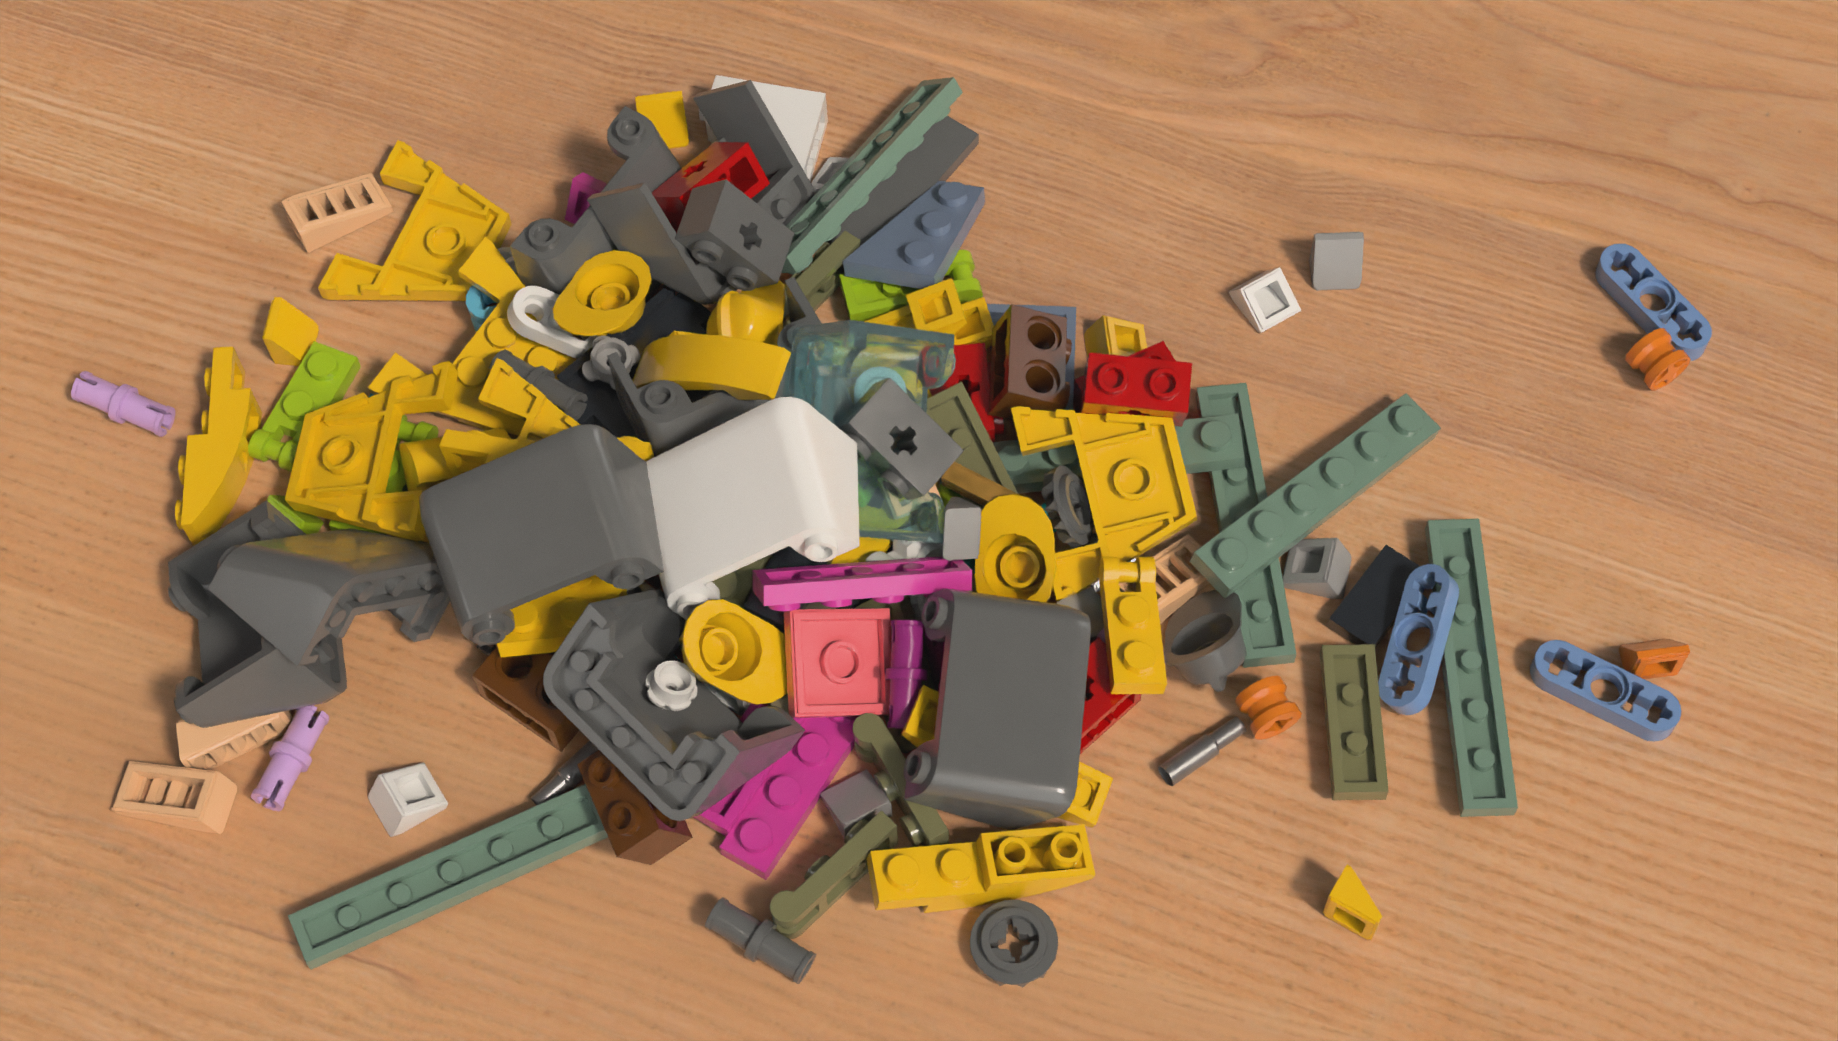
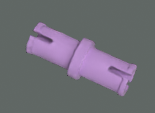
M88 371L80 373V378L86 380V382L76 378L71 390L73 400L83 402L108 413L109 419L117 423L123 424L127 421L160 437L167 434L166 429L170 430L174 423L175 409L173 407L165 406L139 395L138 389L128 384L118 386L94 376Z
M314 705L296 709L297 712L282 740L274 742L270 749L269 755L272 759L256 789L250 795L256 803L260 804L263 798H266L267 801L263 807L273 811H282L285 805L284 802L300 772L308 770L312 762V758L309 755L324 726L327 725L330 719L323 710L315 717L313 714L318 707Z

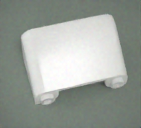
M779 397L770 400L646 461L664 572L660 573L659 577L668 607L685 620H687L694 608L708 600H720V590L712 581L788 546L816 562L830 561L836 556L859 547L857 443L802 399Z

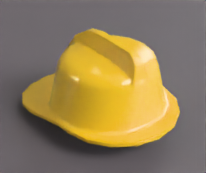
M616 250L600 253L585 261L557 298L553 306L554 321L561 329L574 335L606 336L607 334H616L628 330L643 315L645 297L652 281L649 266L640 256L628 251Z
M779 280L777 284L755 288L751 291L742 290L741 292H736L732 290L723 294L708 319L706 334L736 337L778 346L777 340L783 329L785 287L783 283Z
M1017 494L998 496L987 503L981 511L980 548L978 559H975L977 593L1046 603L1051 596L1057 571L1052 523L1043 508L1032 499Z
M723 599L708 600L694 608L685 622L679 641L682 643L683 660L699 681L713 685L739 700L755 705L773 703L787 694L785 635L781 631L738 605Z

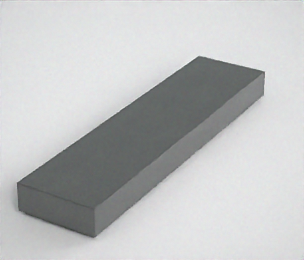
M949 116L933 124L923 135L924 141L922 144L908 152L896 164L897 170L888 179L880 182L870 192L868 202L862 208L852 212L841 224L839 234L827 242L832 244L844 231H847L861 240L860 246L938 181L946 182L979 144V134Z

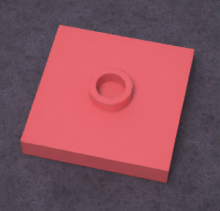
M890 608L799 609L785 611L784 630L789 715L792 718L859 717L865 713L889 716L890 680H885V668L891 667Z

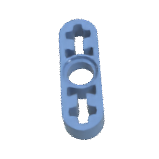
M1613 244L1607 247L1602 252L1595 271V276L1600 286L1647 334L1653 330L1665 328L1671 335V344L1676 350H1684L1691 361L1701 357L1712 335L1711 326L1706 318L1636 248L1627 244ZM1612 264L1617 268L1625 265L1629 270L1626 272L1621 269L1615 272L1611 267ZM1631 284L1634 286L1633 290L1629 289ZM1644 294H1655L1664 300L1666 308L1660 311L1649 310L1642 305L1640 297ZM1673 314L1677 316L1675 321L1671 318ZM1679 332L1682 335H1687L1691 332L1695 335V339L1693 340L1688 337L1681 340L1677 335Z
M1426 564L1416 568L1406 581L1378 681L1380 698L1394 711L1402 715H1413L1422 711L1432 697L1459 597L1457 582L1442 567L1435 564ZM1435 582H1437L1441 586L1440 592L1431 593L1429 599H1427L1423 595L1424 590L1433 589ZM1428 610L1435 615L1434 618L1427 615ZM1418 628H1429L1431 635L1428 644L1419 651H1409L1407 649L1409 635ZM1404 660L1411 663L1409 669L1403 664ZM1408 680H1410L1414 684L1413 690L1404 691L1402 697L1396 693L1397 687L1406 686Z
M1562 640L1547 641L1538 648L1532 660L1530 675L1533 682L1541 690L1641 739L1654 742L1664 740L1671 735L1680 720L1681 706L1671 692ZM1555 658L1564 662L1558 676L1548 671L1550 664ZM1582 669L1587 673L1578 688L1573 684ZM1598 679L1608 680L1617 687L1619 698L1612 702L1601 701L1594 696L1590 685ZM1632 693L1637 697L1630 711L1627 712L1623 710V707ZM1652 705L1662 710L1660 719L1656 723L1646 719L1648 710Z

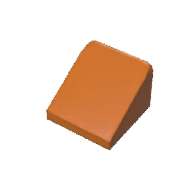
M1661 639L1622 644L1619 646V654L1624 670L1643 679L1677 675L1690 654L1688 644L1672 639Z

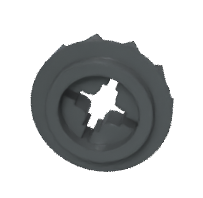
M1063 465L1055 467L1050 472L1044 474V488H1042L1041 493L1046 503L1044 510L1050 517L1052 528L1057 530L1058 538L1063 543L1069 544L1072 548L1085 545L1091 540L1094 528L1085 485L1068 467Z
M1005 900L988 907L977 918L971 931L970 950L981 974H986L995 980L999 986L1009 984L1018 985L1023 988L1031 981L1044 978L1047 970L1056 960L1058 936L1052 920L1038 906L1022 900ZM1012 924L1013 932H1016L1019 940H1028L1030 944L1022 947L1020 963L1015 962V957L1011 956L1008 949L1000 950L998 945L1006 943V934H1008V925Z

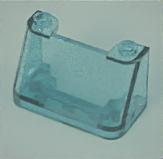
M855 320L805 326L796 334L792 344L789 397L799 398L809 403L834 425H837L874 383L890 377L927 413L928 389L943 386L954 372L956 364L954 334ZM893 434L891 436L894 439V443L890 448L895 453L899 452L896 444L900 438L897 434ZM857 460L859 540L943 544L945 506L937 493L927 492L925 496L907 500L905 497L902 499L897 498L881 485L878 480L881 474L867 460L865 462Z

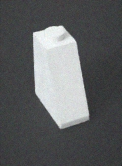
M716 75L712 89L747 80ZM752 81L811 182L828 123L826 93ZM699 109L700 120L706 122L708 141L713 143L717 138Z

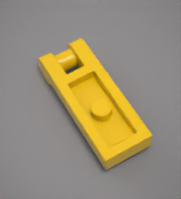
M1118 557L1100 558L1099 584L1111 694H1164L1167 686L1155 583L1156 563L1154 557H1137L1136 562H1119ZM1119 583H1135L1136 592H1120Z

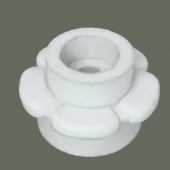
M678 661L662 662L647 675L645 685L649 688L647 696L650 701L666 710L682 711L688 708L691 700L697 696L695 674L687 665Z

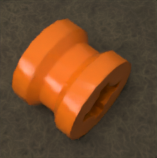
M1665 328L1653 330L1645 335L1629 350L1625 357L1626 362L1632 369L1641 370L1644 374V383L1651 391H1656L1671 383L1687 368L1691 361L1684 350H1676L1671 344L1672 337Z
M1270 676L1256 681L1236 697L1235 703L1242 713L1248 714L1252 721L1250 730L1257 740L1274 737L1292 727L1301 718L1302 713L1297 704L1287 699L1285 695L1287 686L1280 676Z

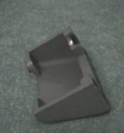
M625 106L611 122L607 130L608 145L613 153L626 160V162L601 192L646 183L652 193L682 169L652 121L644 115ZM591 206L587 208L572 228L551 218L536 220L524 228L510 246L517 273L525 287L539 286L559 295L585 261L600 253L613 250L619 251ZM652 279L649 291L645 297V303L651 298L661 283Z
M585 424L567 428L434 485L423 491L419 496L421 522L461 633L478 646L497 644L513 631L515 621L514 614L510 609L593 575L598 576L607 583L613 584L616 588L630 589L641 585L645 579L664 572L647 463L609 431L597 425Z
M267 500L168 562L170 582L168 594L171 601L179 610L183 612L188 611L198 619L202 681L193 676H188L176 685L174 705L176 711L185 722L189 724L194 723L201 728L326 703L347 689L342 638L337 639L331 633L328 634L313 648L319 653L316 662L296 666L208 590L218 571L217 564L220 557L230 547L249 542L306 535Z
M351 528L232 546L220 557L217 564L218 571L208 588L296 666L315 663L319 653L313 649L314 646L330 633L337 639L344 638L356 615L388 610L402 622L400 631L413 642L430 639L450 602L429 543Z
M660 588L589 603L547 664L543 677L545 692L551 702L668 818L682 821L702 814L786 755L805 732V729L786 711L772 705L755 709L743 723L697 678V696L691 700L688 708L682 711H672L656 706L647 696L649 688L645 685L647 675L662 662H681L673 654L681 644L679 638L684 630L685 618L668 607L665 594Z
M948 588L928 595L921 616L926 635L931 640L940 643L945 642L934 739L924 742L917 749L913 750L905 761L904 778L906 779L904 800L1011 831L1061 816L1071 806L1077 788L1091 636L1089 616L1081 610L1066 605Z

